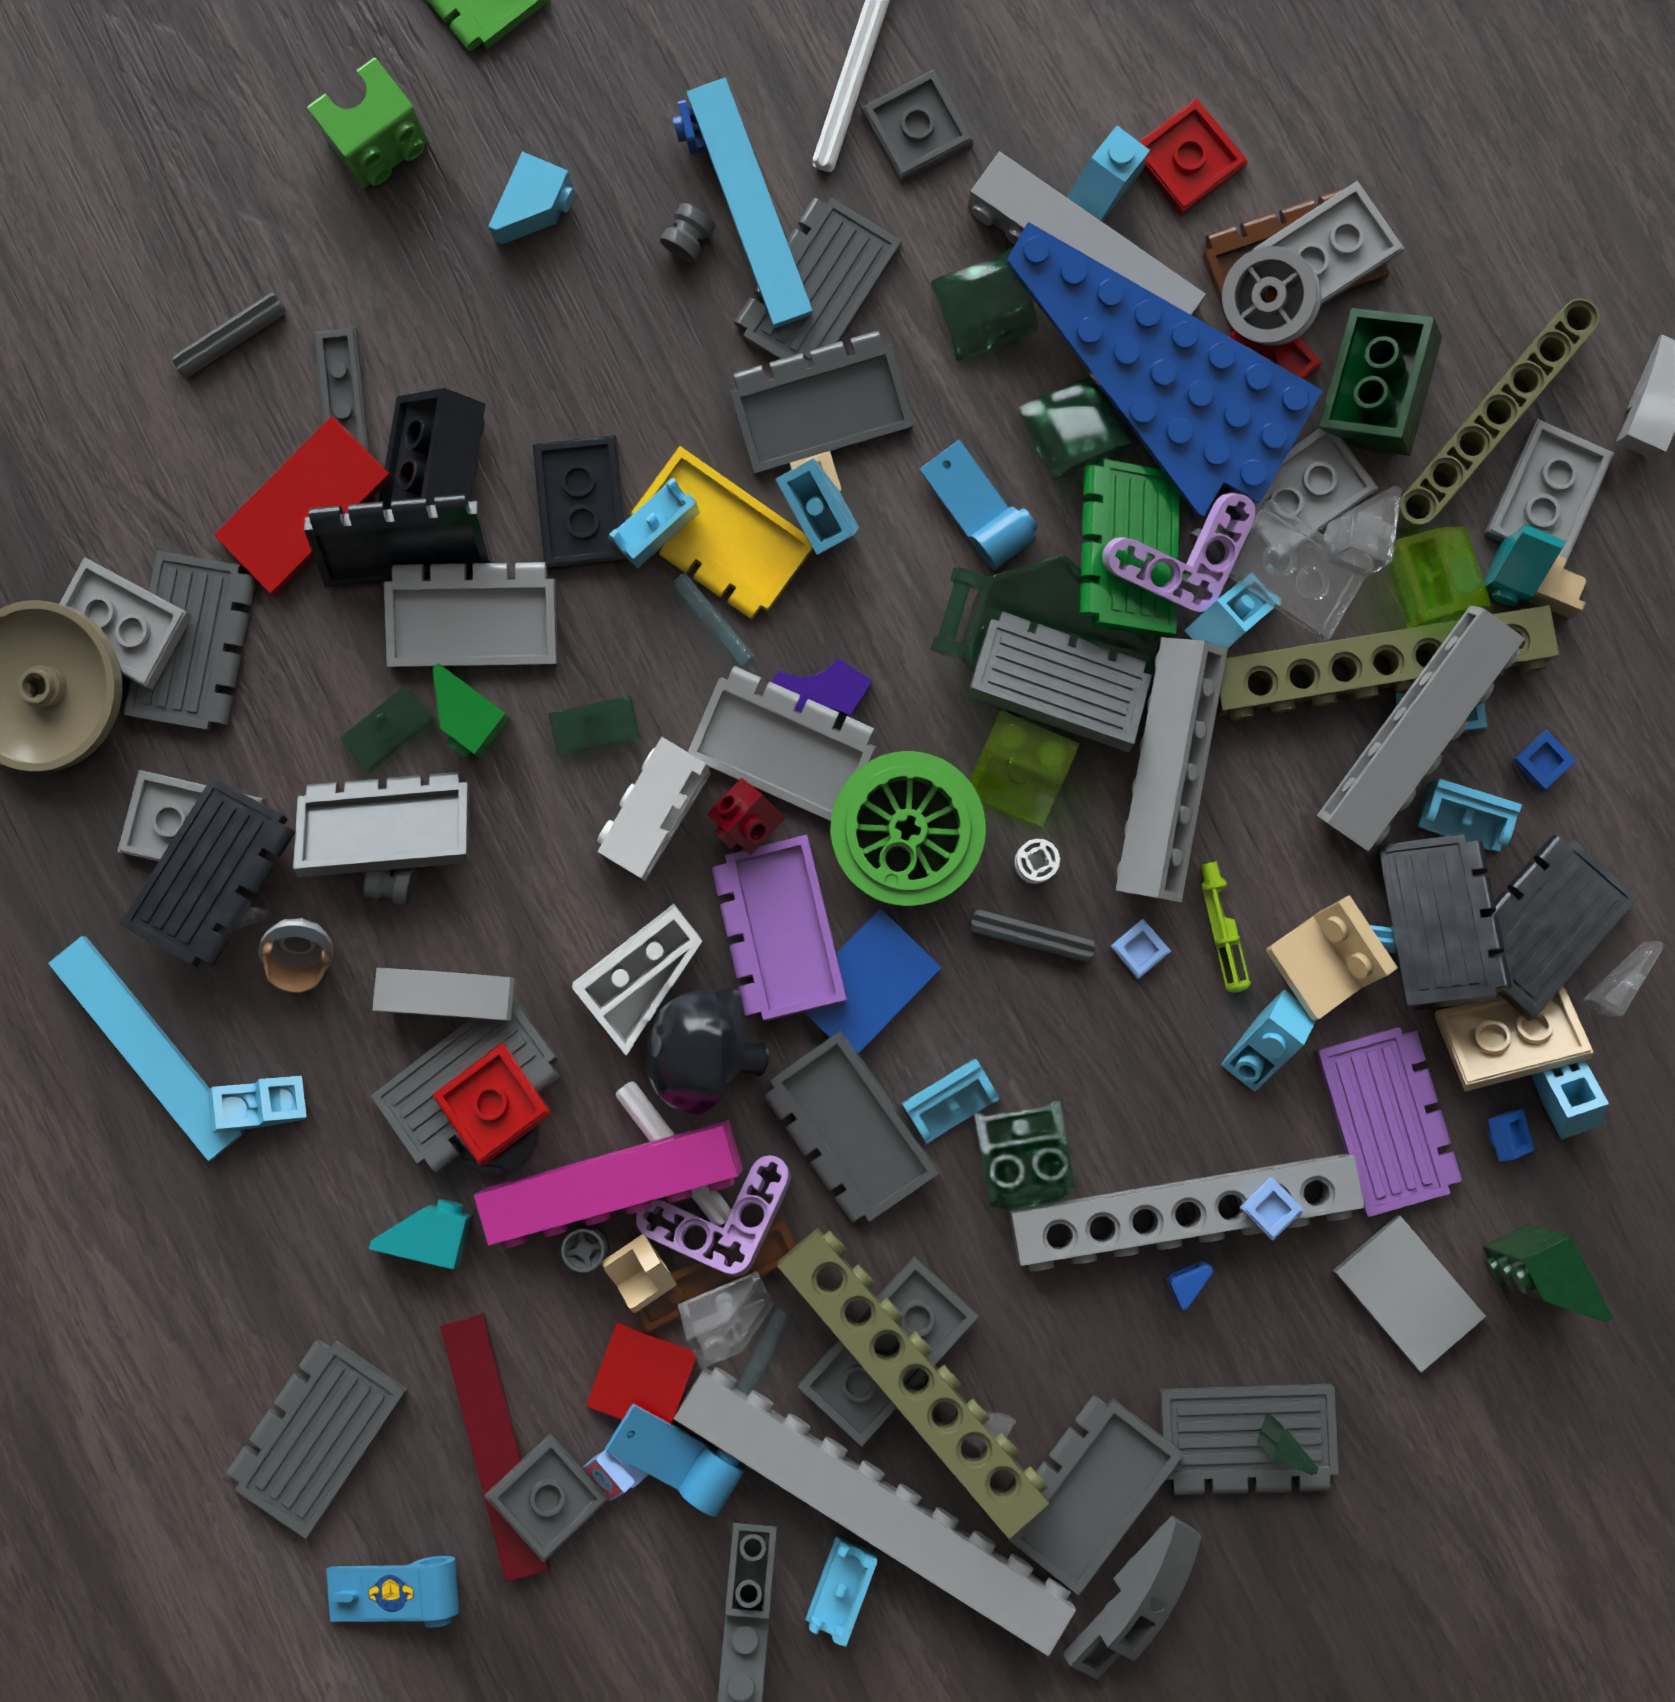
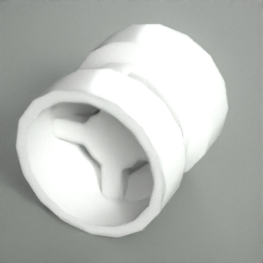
M1045 839L1029 840L1019 848L1014 857V868L1017 875L1027 883L1038 884L1045 882L1056 873L1059 867L1060 857L1058 850L1051 842Z

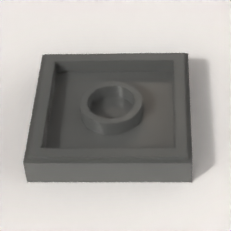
M935 69L862 106L861 113L900 183L973 145L974 139Z
M550 1433L484 1495L543 1562L609 1500Z

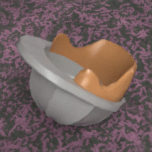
M303 918L284 919L264 934L260 941L258 955L261 962H263L267 980L273 986L282 991L301 993L312 990V988L318 985L326 970L333 963L334 947L327 932L319 924Z

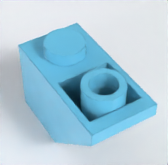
M1284 989L1258 1015L1224 1059L1221 1066L1255 1092L1305 1044L1316 1021H1312L1298 999Z

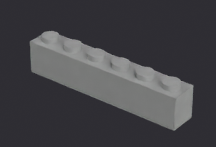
M1000 151L970 191L968 207L971 208L972 214L980 222L986 225L993 223L1006 232V238L1014 245L1026 224L1030 222L1192 316L1199 309L1206 293Z
M1470 605L1317 816L1368 852L1373 845L1380 844L1388 835L1391 827L1389 823L1397 812L1406 809L1416 795V786L1425 775H1430L1442 760L1441 752L1450 740L1457 739L1464 732L1468 724L1466 718L1476 705H1481L1489 698L1494 689V680L1502 670L1508 669L1517 660L1521 651L1519 646L1525 638L1487 610Z
M1161 637L1159 652L1155 658L1156 670L1152 692L1147 702L1148 714L1145 731L1140 741L1137 775L1132 784L1133 797L1130 813L1124 828L1125 840L1122 857L1117 867L1116 891L1182 902L1228 651L1226 648L1207 641Z

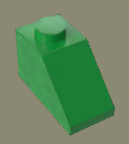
M437 663L432 670L440 729L450 736L446 744L464 758H467L472 752L482 759L512 719Z

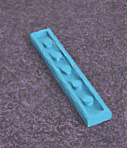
M726 77L686 91L688 101L773 328L775 329L813 315V309Z
M86 936L78 938L48 963L208 1161L215 1159L246 1133L244 1130L213 1133L208 1093L210 1088Z

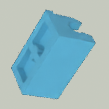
M671 478L659 492L619 528L614 529L608 538L638 569L699 514L697 502L690 494L686 495L678 486L677 481Z
M1438 779L1428 783L1415 827L1444 837L1465 834L1466 842L1482 841L1484 849L1497 853L1500 852L1502 845L1507 846L1509 844L1522 804Z
M973 1059L904 1101L902 1105L927 1144L985 1107L993 1104L999 1098L977 1059Z
M835 1536L805 1620L809 1622L810 1631L814 1634H818L820 1630L832 1635L834 1643L844 1647L847 1646L877 1564L876 1550L840 1536Z

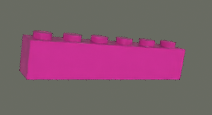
M726 1120L490 1186L476 1193L474 1198L488 1246L502 1242L503 1248H510L529 1241L527 1235L543 1231L544 1237H550L568 1231L570 1229L568 1223L584 1219L585 1225L589 1226L610 1219L609 1212L625 1208L627 1214H633L652 1207L651 1200L667 1197L668 1203L677 1202L693 1196L692 1189L708 1185L709 1191L727 1188L735 1184L733 1178L738 1177L743 1171L730 1122Z

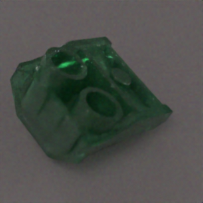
M1013 248L986 262L948 273L932 280L931 285L939 300L957 361L995 350L1038 330L1034 301L1006 264Z
M1091 376L1043 395L1018 409L1034 447L1048 468L1053 481L1062 478V475L1073 472L1078 467H1085L1091 461L1096 459L1099 461L1110 456L1114 451L1115 453L1119 452L1120 449L1124 451L1132 445V441L1127 438L1107 397Z
M1059 1101L1051 1102V1105L1042 1108L992 1116H983V1113L974 1114L990 1207L1005 1209L1052 1203L1075 1193L1076 1187L1068 1140Z

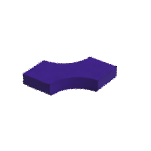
M837 658L829 668L812 676H792L779 670L772 683L801 695L795 709L802 713L807 700L810 699L839 712L843 716L851 717L872 685L873 680Z

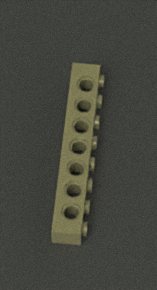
M1550 605L1492 614L1525 638L1519 646L1521 651L1517 660L1509 668L1519 667L1520 673L1542 670L1546 668L1545 662L1559 655ZM1459 620L1226 658L1216 716L1228 714L1229 721H1237L1254 717L1253 710L1270 708L1271 714L1285 713L1296 710L1295 703L1311 701L1312 707H1322L1338 703L1337 696L1353 694L1354 700H1364L1379 696V689L1391 687L1395 688V693H1405L1424 669L1416 660L1417 649L1426 650L1432 658ZM1375 656H1383L1389 661L1391 666L1389 675L1380 674L1375 669ZM1333 663H1342L1347 667L1349 671L1348 682L1338 681L1333 676ZM1292 669L1301 670L1306 674L1308 678L1306 689H1299L1291 683L1290 672ZM1504 670L1497 677L1505 675ZM1250 676H1257L1264 680L1267 687L1264 696H1257L1249 690L1248 678Z
M817 1227L778 1261L777 1267L1001 1531L1010 1539L1049 1505L1045 1494L1042 1492L1048 1487L1032 1466L1024 1470L1014 1459L1019 1452L1003 1432L995 1436L985 1425L990 1417L977 1401L972 1398L967 1403L956 1391L961 1386V1383L944 1364L938 1369L928 1358V1355L933 1351L920 1334L915 1331L909 1335L899 1324L904 1316L887 1297L881 1302L870 1289L875 1285V1282L862 1266L857 1264L852 1268L842 1257V1254L847 1249L833 1232L829 1230L824 1235ZM826 1266L836 1267L842 1274L841 1282L834 1288H825L817 1281L818 1272ZM854 1300L865 1301L871 1308L869 1316L859 1322L850 1320L845 1313L846 1307L850 1302ZM883 1334H892L899 1340L897 1350L890 1355H882L874 1348L876 1339ZM921 1368L927 1373V1380L923 1386L909 1388L903 1383V1377L909 1369ZM950 1402L956 1407L955 1415L951 1420L939 1422L932 1417V1411L938 1403ZM970 1436L982 1438L984 1440L982 1451L973 1456L964 1454L961 1451V1445L966 1438ZM999 1470H1007L1013 1474L1011 1484L1004 1489H996L990 1485L992 1475Z

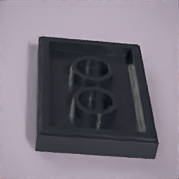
M616 435L532 444L543 557L547 570L628 562L629 560L608 538L614 529L619 528L625 522Z

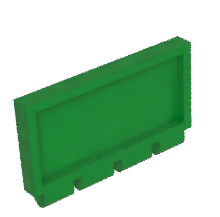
M1103 459L1097 465L1085 466L1083 497L1096 500V502L1089 501L1083 503L1082 538L1094 540V542L1082 544L1081 579L1093 581V583H1083L1080 585L1079 615L1092 618V626L1164 638L1176 635L1177 604L1113 575L1106 570L1102 554L1108 542L1114 538L1124 537L1137 540L1178 560L1179 492L1161 469ZM1129 547L1125 551L1118 550L1115 557L1120 560L1119 568L1122 564H1129L1140 569L1144 562L1127 554ZM1161 562L1153 567L1151 580L1157 587L1163 586L1170 579L1171 571L1166 563Z

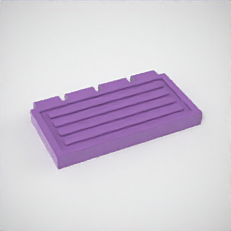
M808 835L759 846L751 856L745 850L725 855L727 863L714 866L711 869L718 897L730 895L735 897L733 901L720 904L727 938L744 936L745 940L729 946L736 978L745 979L753 977L754 983L739 987L745 1017L762 1014L763 1021H769L847 1002V995Z
M1395 1027L1315 1050L1345 1154L1353 1155L1356 1159L1364 1208H1362L1364 1216L1371 1217L1450 1194L1448 1185L1462 1181L1454 1151L1440 1154L1437 1151V1147L1450 1144L1451 1141L1441 1109L1426 1112L1424 1108L1426 1105L1438 1102L1429 1068L1413 1071L1412 1064L1426 1060L1418 1032L1413 1031L1402 1034L1401 1028Z

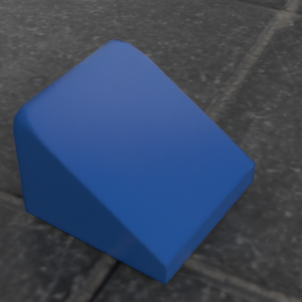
M1201 1260L1166 1275L1165 1281L1174 1302L1182 1312L1187 1310L1213 1273L1212 1267Z

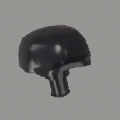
M698 990L684 993L668 1002L656 1013L649 1029L645 1051V1066L648 1078L654 1091L670 1107L693 1115L705 1113L724 1097L729 1083L739 1072L755 1074L759 1077L763 1075L769 1065V1051L765 1043L757 1044L744 1041L741 1024V994L738 990Z

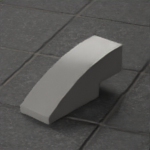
M1664 335L1658 337L1626 409L1629 414L1616 440V444L1651 460L1657 459L1667 451L1675 433V340Z
M376 968L372 1011L511 1021L515 978L453 972Z

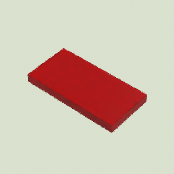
M331 416L214 536L270 594L276 596L314 557L304 531L305 517H309V509L341 505L343 513L346 514L348 513L349 504L368 503L393 476L337 419Z

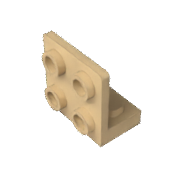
M1350 895L1319 911L1266 949L1267 954L1312 1021L1322 1018L1361 988L1388 976L1398 968Z

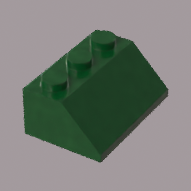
M1351 308L1319 423L1320 430L1367 450L1410 456L1442 341V335L1435 317Z
M1527 1224L1483 1246L1489 1259L1485 1260L1486 1268L1497 1284L1502 1283L1503 1286L1602 1322L1613 1319L1572 1236Z

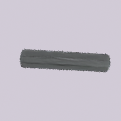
M269 293L172 357L173 364L181 375L190 377L285 315L284 305L274 293Z
M980 909L973 913L970 924L972 932L1085 963L1091 961L1095 950V942L1093 940Z

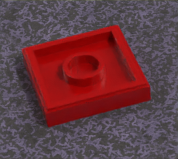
M1197 98L1139 141L1150 150L1144 171L1181 216L1239 173L1248 163L1245 156Z
M503 1043L432 1094L478 1165L481 1166L487 1164L553 1114L508 1047Z
M617 1322L586 1406L623 1420L631 1405L635 1404L672 1424L698 1351L650 1333L646 1334L642 1330Z

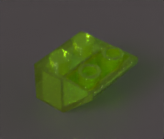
M1466 526L1435 528L1394 541L1384 550L1408 628L1425 626L1463 615L1470 605L1483 609L1491 606Z

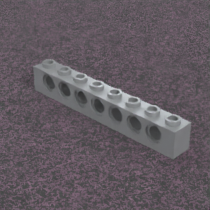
M1339 1154L1009 1210L1017 1262L1020 1266L1028 1265L1029 1271H1041L1054 1268V1260L1071 1258L1072 1264H1083L1096 1261V1253L1113 1251L1114 1257H1123L1140 1253L1139 1246L1156 1243L1157 1250H1164L1182 1246V1239L1198 1236L1199 1242H1213L1225 1239L1224 1232L1241 1229L1242 1235L1263 1233L1239 1207L1270 1177L1274 1178L1304 1209L1286 1228L1309 1225V1217L1326 1215L1327 1221L1348 1219L1353 1217L1352 1210L1364 1208L1356 1159L1353 1155ZM1317 1180L1321 1184L1322 1195L1317 1202L1309 1204L1304 1198V1188L1309 1182ZM1234 1195L1238 1202L1237 1211L1233 1216L1223 1218L1218 1211V1204L1224 1196ZM1184 1202H1192L1196 1210L1194 1220L1187 1225H1180L1175 1217L1177 1207ZM1149 1209L1154 1218L1151 1228L1145 1232L1135 1231L1132 1223L1134 1215L1139 1210ZM1100 1216L1108 1217L1111 1222L1109 1235L1103 1239L1092 1238L1090 1234L1091 1222ZM1055 1224H1065L1069 1229V1238L1066 1243L1061 1246L1050 1245L1047 1241L1049 1228Z

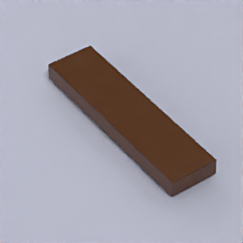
M784 1217L773 1221L753 1266L747 1273L741 1276L726 1275L696 1260L671 1272L677 1285L636 1312L646 1334L779 1269L777 1267L778 1261L797 1245ZM738 1244L733 1250L725 1247L715 1250L728 1259V1267H731L735 1261L742 1263L745 1257L740 1252L741 1245ZM711 1252L706 1258L711 1260L713 1258V1252Z

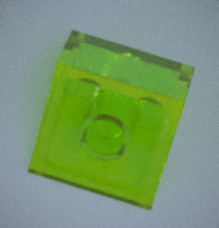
M1000 710L969 781L982 802L1042 827L1064 782L1079 743Z

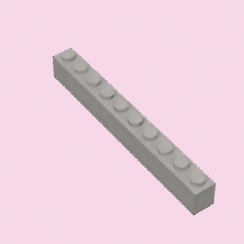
M706 1367L703 1368L674 1417L676 1421L1045 1655H1050L1076 1611L1072 1599L1069 1598L1071 1591L1053 1578L1048 1577L1047 1581L1044 1582L1031 1574L1034 1568L1014 1554H1011L1009 1558L1001 1555L994 1550L996 1544L984 1534L974 1530L972 1535L963 1531L957 1527L959 1520L946 1510L937 1507L933 1512L919 1503L922 1497L908 1486L900 1483L895 1488L883 1480L885 1474L873 1464L862 1460L860 1465L845 1456L848 1450L829 1437H825L823 1441L808 1433L811 1427L802 1419L790 1413L786 1418L771 1409L774 1403L764 1395L754 1390L748 1395L734 1386L737 1380L726 1371L715 1367L713 1371Z

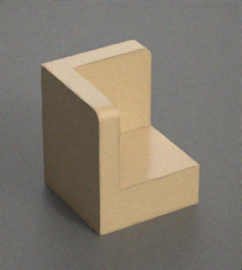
M1558 555L1534 597L1527 601L1540 607L1550 605L1551 611L1571 618L1582 612L1585 606V602L1579 600L1586 579L1563 569L1567 559Z
M644 1233L601 1262L603 1269L616 1284L627 1306L633 1313L638 1312L677 1285L662 1257Z

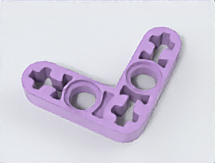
M1228 493L1219 497L1213 504L1186 564L1137 540L1124 537L1114 538L1107 543L1102 554L1103 564L1106 570L1113 575L1179 606L1198 612L1206 611L1218 600L1254 522L1256 515L1255 506L1252 500L1245 495ZM1237 505V511L1242 513L1241 518L1230 521L1231 516L1225 513L1228 506ZM1217 527L1224 528L1227 532H1233L1234 535L1230 538L1228 535L1215 533ZM1219 540L1225 547V555L1221 562L1212 565L1206 558V549L1211 542ZM1129 547L1127 554L1144 562L1140 569L1129 564H1122L1119 568L1120 560L1115 557L1118 550L1125 551ZM1164 562L1169 566L1171 576L1165 585L1157 587L1151 580V571L1155 565ZM1181 581L1198 586L1201 584L1200 588L1205 591L1203 599H1194V595L1191 592L1178 588Z
M768 1155L756 1160L723 1228L657 1199L650 1201L651 1208L637 1212V1227L642 1234L644 1233L647 1238L726 1275L741 1276L747 1273L755 1262L791 1181L790 1170L784 1161L776 1156ZM774 1165L778 1166L776 1172L781 1177L779 1183L771 1182L765 1194L768 1197H773V1200L768 1204L761 1197L750 1195L753 1188L761 1193L765 1180L760 1176L762 1170L770 1171ZM750 1204H757L764 1210L763 1221L757 1227L749 1228L744 1226L741 1222L742 1210ZM660 1209L664 1210L662 1216L668 1222L678 1225L679 1217L684 1218L676 1228L673 1242L668 1240L673 1233L666 1228L657 1226L654 1232L650 1231L652 1224L647 1221L650 1213L657 1215ZM694 1226L703 1227L707 1233L706 1243L697 1250L688 1249L684 1244L686 1231ZM717 1234L723 1236L717 1243L727 1249L733 1250L737 1244L741 1245L740 1252L745 1256L742 1263L735 1261L731 1267H728V1259L716 1251H713V1258L711 1260L706 1258L715 1247Z

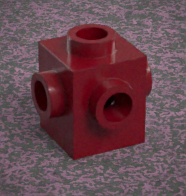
M743 778L727 794L723 795L707 814L719 826L713 833L731 850L738 844L750 856L786 819L758 790Z

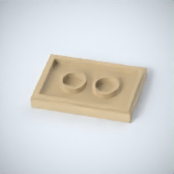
M1564 985L1536 1018L1530 1021L1499 994L1496 996L1495 1001L1456 1005L1436 1010L1435 1020L1465 1092L1590 1060L1594 1053Z

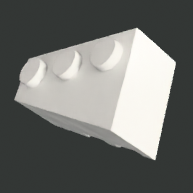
M663 737L660 738L657 746L647 756L642 766L643 771L635 785L631 784L623 795L619 804L622 808L615 821L609 820L597 839V842L601 844L597 852L644 881L649 876L711 775L705 762Z
M673 904L573 982L572 989L625 1055L628 1054L634 1042L656 1012L657 1007L702 943L701 937L676 905Z

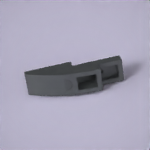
M1171 1516L1156 1530L1148 1542L1128 1560L1126 1565L1113 1578L1121 1591L1114 1599L1107 1603L1104 1610L1084 1631L1078 1634L1075 1641L1063 1652L1071 1667L1098 1680L1120 1655L1132 1661H1135L1164 1625L1186 1585L1202 1537L1197 1530Z
M733 1523L717 1702H762L777 1527Z

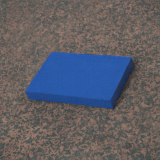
M880 908L837 952L848 1001L804 1013L829 1037L842 1030L856 1052L859 1053L942 967Z

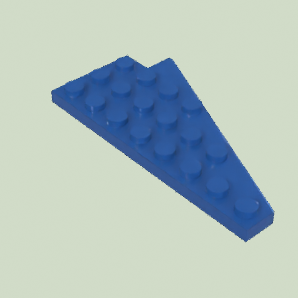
M1028 222L1006 261L1007 266L1194 514L1200 518L1205 516L1222 485L1238 494L1247 496L1255 504L1260 503L1323 390Z

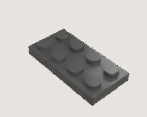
M915 1256L909 1260L877 1296L881 1302L888 1297L904 1316L899 1324L909 1335L917 1331L933 1351L928 1355V1358L934 1365L938 1363L979 1317L971 1307ZM870 1306L862 1312L855 1320L856 1322L863 1321L869 1316ZM883 1334L876 1339L874 1348L882 1355H890L897 1350L899 1340L892 1334ZM839 1339L798 1383V1388L861 1447L897 1408ZM921 1368L909 1369L903 1377V1383L909 1388H915L927 1373Z

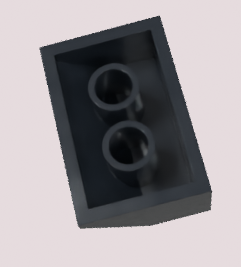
M446 388L397 396L384 467L393 478L380 490L379 502L384 501L388 510L392 509V500L427 497L429 505H435V496L466 493L468 502H470L473 477L478 468V447L485 426L483 418L486 403Z

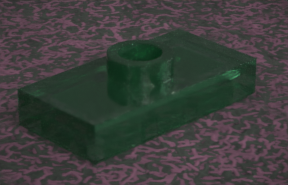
M405 685L341 736L340 739L363 768L370 772L431 723L434 717L412 690Z
M631 695L548 713L558 756L641 738Z

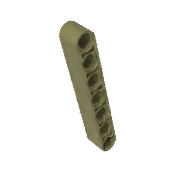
M1580 298L1571 300L1550 320L1394 503L1390 510V519L1396 530L1406 534L1416 533L1436 517L1596 329L1600 315L1597 307L1592 302ZM1567 317L1576 319L1580 325V330L1571 328L1567 322ZM1540 347L1552 352L1554 362L1543 358ZM1516 378L1524 381L1527 385L1528 393L1518 391L1514 386L1513 379ZM1487 409L1494 410L1500 415L1501 424H1495L1488 419ZM1460 440L1468 441L1473 445L1475 456H1469L1461 450ZM1434 471L1441 472L1447 477L1449 482L1447 488L1435 483L1433 479ZM1410 502L1418 505L1422 512V519L1412 518L1406 511V503Z

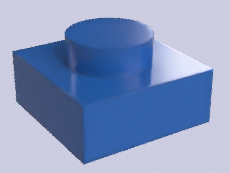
M1548 730L1541 732L1511 760L1540 791L1546 790L1576 762L1573 756Z
M1523 1108L1506 1111L1488 1119L1490 1127L1489 1139L1493 1148L1496 1149L1499 1162L1515 1160L1534 1151Z

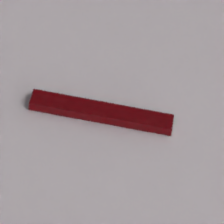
M485 1313L442 1324L440 1328L483 1495H485L522 1460ZM484 1496L506 1582L548 1571L550 1568L549 1560L547 1559L543 1562Z

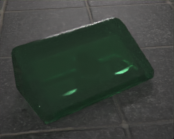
M1268 1412L1257 1439L1259 1446L1275 1462L1310 1475L1317 1474L1319 1468L1287 1428Z

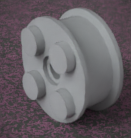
M1279 246L1257 248L1242 256L1228 272L1222 289V305L1231 326L1249 340L1268 346L1286 344L1302 336L1315 321L1320 310L1322 298L1321 285L1311 265L1296 252ZM1276 289L1277 298L1271 303H1266V294L1270 290Z

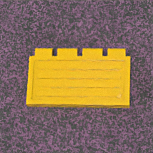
M679 446L633 509L631 515L659 492L671 478H674L680 489L686 495L690 494L697 502L699 514L662 547L659 555L686 574L691 571L696 562L699 563L701 566L693 579L720 598L724 596L730 586L733 587L735 590L727 603L751 620L761 608L769 612L813 551L811 543L804 532Z

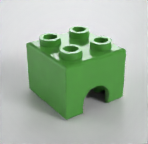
M372 58L356 70L365 82L367 89L364 100L357 107L351 109L340 108L330 100L326 93L307 106L327 143L363 189L370 184L376 186L386 181L391 175L393 167L404 159L411 161L417 158L424 151L425 144L429 141L413 105L377 58Z

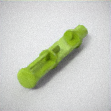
M1217 861L1200 865L1204 878L1201 888L1215 939L1214 942L1226 985L1225 988L1228 992L1232 993L1242 992L1250 987L1251 981L1249 980L1236 922L1234 919L1225 917L1219 895L1227 887V882L1220 875ZM1236 944L1239 946L1246 980L1242 981L1239 978L1232 945ZM1226 947L1234 980L1233 983L1227 982L1220 948Z

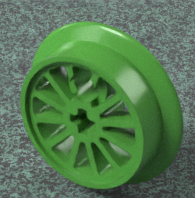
M900 751L885 754L867 762L849 777L834 803L830 832L833 850L839 865L847 877L860 890L885 903L916 906L944 898L954 892L968 879L978 864L983 851L986 821L983 806L975 788L960 770L949 762L931 754L916 751ZM906 781L905 809L901 810L888 786L890 783ZM913 782L924 783L931 787L917 810L912 809ZM878 789H882L895 814L889 815L871 803L868 798ZM940 792L950 805L924 817L922 813L935 793ZM865 807L889 824L887 826L859 824L857 821L861 809ZM953 812L956 816L958 829L929 828L927 824ZM906 819L915 821L914 828L920 831L919 836L911 835L909 841L901 839V831L896 829V825H904ZM857 832L887 833L888 837L863 849L859 847ZM926 836L956 837L957 843L954 852L948 853L928 840ZM924 845L944 858L947 863L937 872L932 871L920 846ZM883 847L878 859L879 868L875 869L865 856ZM902 849L910 856V865L907 869L896 872L887 866L885 857L890 850ZM918 859L926 877L910 880L908 876L913 873Z

